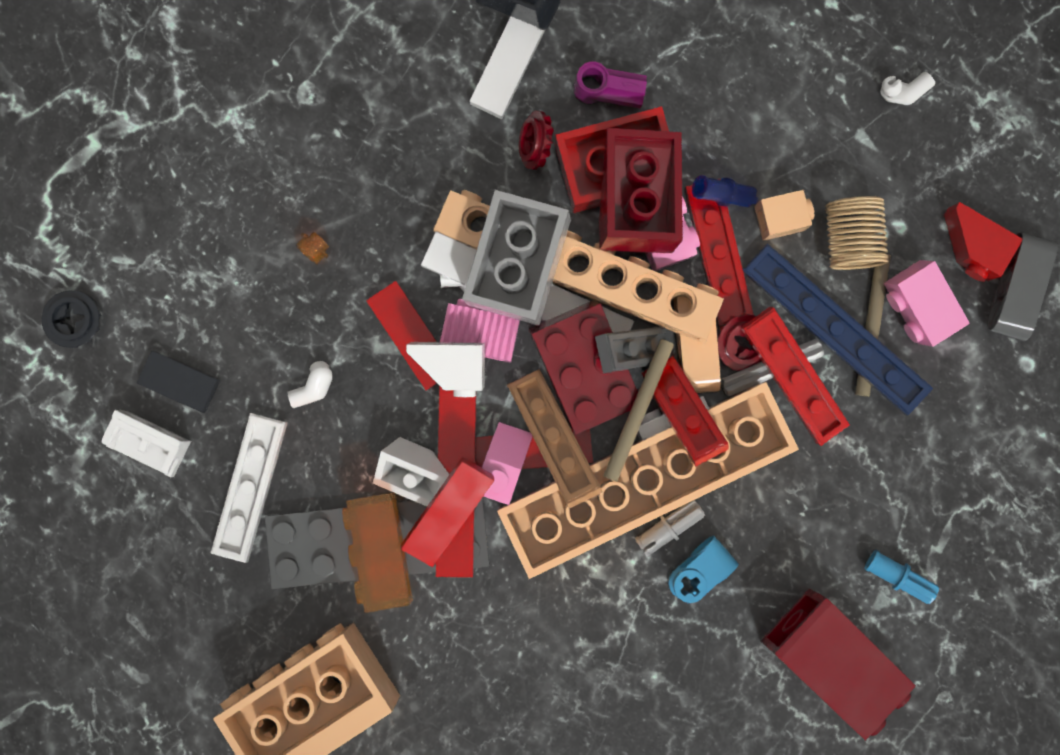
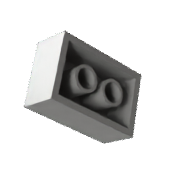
M495 190L462 300L468 306L540 326L571 222L569 210Z

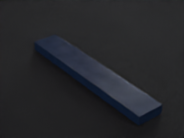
M768 243L743 269V273L904 415L908 416L932 391L933 387Z

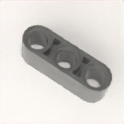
M1018 232L1016 235L1023 240L1000 277L989 314L987 328L999 334L1027 341L1031 337L1039 317L1057 256L1058 244L1057 242L1025 232Z

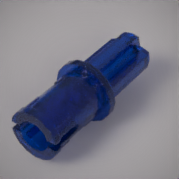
M700 175L695 178L692 185V194L694 197H697L696 199L716 201L718 205L723 207L731 204L750 207L758 201L756 196L757 189L755 187L738 184L733 179L727 177L719 180Z

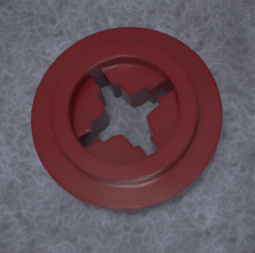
M533 111L524 121L520 131L519 154L527 169L537 170L539 167H544L546 158L551 155L550 147L553 144L552 134L554 129L551 127L552 121L550 116L546 115L543 111Z
M743 313V315L730 316V321L725 326L719 327L720 335L717 340L719 358L726 366L733 370L741 371L762 362L753 346L751 349L743 346L738 348L739 344L734 338L735 335L745 336L740 327L756 317L755 315Z

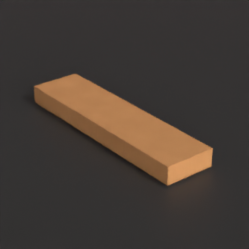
M540 369L508 384L507 386L568 508L570 509L602 493V488Z

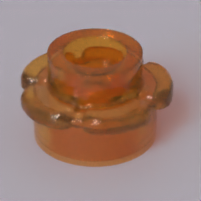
M312 232L309 237L305 233L300 234L302 239L296 244V247L314 264L317 265L323 258L327 259L329 257L326 253L329 245L315 232Z

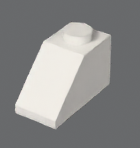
M410 342L407 344V353L443 390H453V396L475 397L476 391L483 390L485 384V343Z
M399 437L381 451L373 484L428 506L449 476V473L432 450Z

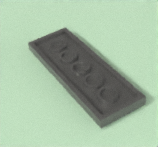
M483 498L475 507L474 568L490 566ZM412 500L265 516L271 589L436 572V563L431 567L401 550L402 541L427 506Z

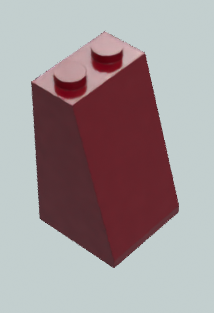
M811 589L804 593L760 641L865 741L869 736H875L881 732L886 725V718L894 709L902 708L910 700V692L916 687L829 599Z

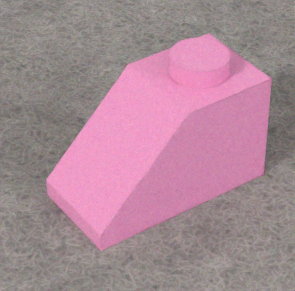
M501 422L498 423L482 466L484 470L494 475L495 481L484 497L507 505L510 504L532 439L530 432Z

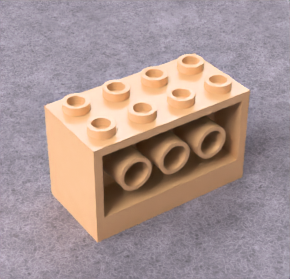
M354 622L346 628L341 623L334 626L316 641L317 647L313 648L311 643L305 645L284 662L286 667L282 668L280 663L276 664L252 682L254 688H251L248 683L220 703L223 710L213 720L235 755H328L393 712L400 694ZM332 676L337 677L342 684L336 682Z

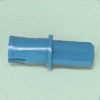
M876 549L865 564L864 569L866 571H870L891 583L892 589L896 591L901 589L926 604H930L937 597L939 592L938 585L910 570V565H901L881 554Z

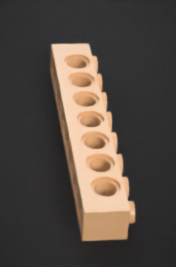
M450 190L433 231L477 250L482 231L474 232L470 229V226L477 217L487 218L490 206L481 203L482 198L475 193L462 190L461 194ZM571 231L567 232L553 284L703 344L706 343L724 298L717 296L718 290L698 283L697 287H693L683 283L684 277L675 272L663 270V273L660 274L648 269L650 264L642 259L630 256L628 260L615 256L616 251L599 250V243H595V246L592 247L582 243V237ZM574 257H586L589 260L588 267L582 272L572 271L569 268V264ZM616 269L623 274L621 283L616 286L605 284L602 278L608 270ZM643 283H651L657 288L658 292L654 298L645 300L637 295V288ZM684 296L690 300L692 308L687 313L680 314L672 309L671 301L675 297Z

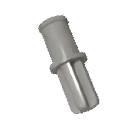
M693 500L684 504L667 517L660 516V522L640 536L635 537V540L640 548L644 550L645 555L650 557L652 553L672 539L679 540V534L704 518V511Z

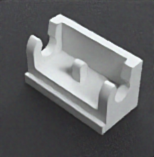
M125 410L114 411L102 438V443L106 447L121 452L169 477L175 476L191 441Z

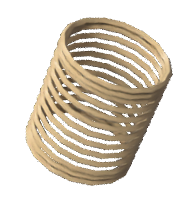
M877 196L851 197L835 200L825 205V210L828 214L826 219L829 220L826 223L829 226L827 231L831 232L827 235L831 238L827 241L831 244L828 248L832 250L829 252L832 256L829 258V263L831 264L829 267L836 270L877 267L889 262L887 260L889 256L886 254L888 250L885 248L888 244L885 242L887 240L885 237L887 232L884 230L886 228L884 225L886 222L884 217L886 215L883 213L885 210L883 198ZM851 214H865V215L853 216V217L832 218V217H836V216L851 215ZM852 220H865V221L851 222V223H837V222L852 221ZM852 226H864V227H858V228L837 229V228L852 227ZM863 232L857 234L837 235L844 233ZM862 238V239H856V240L838 241V240H844V239Z

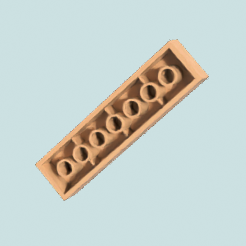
M767 383L755 385L709 407L708 412L728 442L729 449L696 467L673 428L670 427L632 445L617 482L603 476L612 454L590 464L603 492L570 509L555 481L510 502L509 505L506 504L498 508L497 512L528 578L535 577L799 450Z

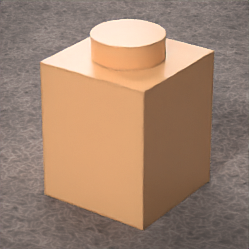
M804 190L762 199L754 206L763 241L805 231L812 226L811 220L814 219L813 204L809 198H805Z

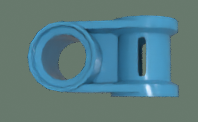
M713 535L702 542L670 574L668 580L669 589L674 596L683 602H697L718 583L725 580L738 567L739 563ZM684 577L690 580L693 579L691 581L693 589L690 592L684 589L681 590L684 587L681 582Z

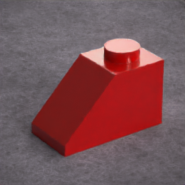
M961 202L949 207L944 213V218L956 262L966 268L965 273L978 281H990L1001 277L1023 239Z

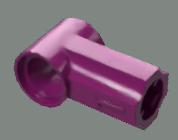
M587 62L579 68L573 85V92L578 100L586 104H593L599 101L641 109L646 92L647 76L607 69L598 62ZM586 77L595 78L600 87L596 89L587 88L583 84L582 79Z

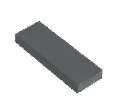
M663 327L595 336L603 374L649 366L660 339L674 344L669 358L674 356L676 361L679 360L674 333Z

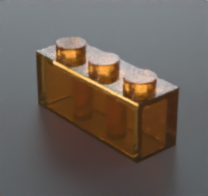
M388 492L347 500V508L342 509L345 529L352 532L353 544L348 546L351 566L358 569L359 581L354 583L357 603L363 604L365 613L410 605L413 597L406 554L401 550L403 536L396 494Z

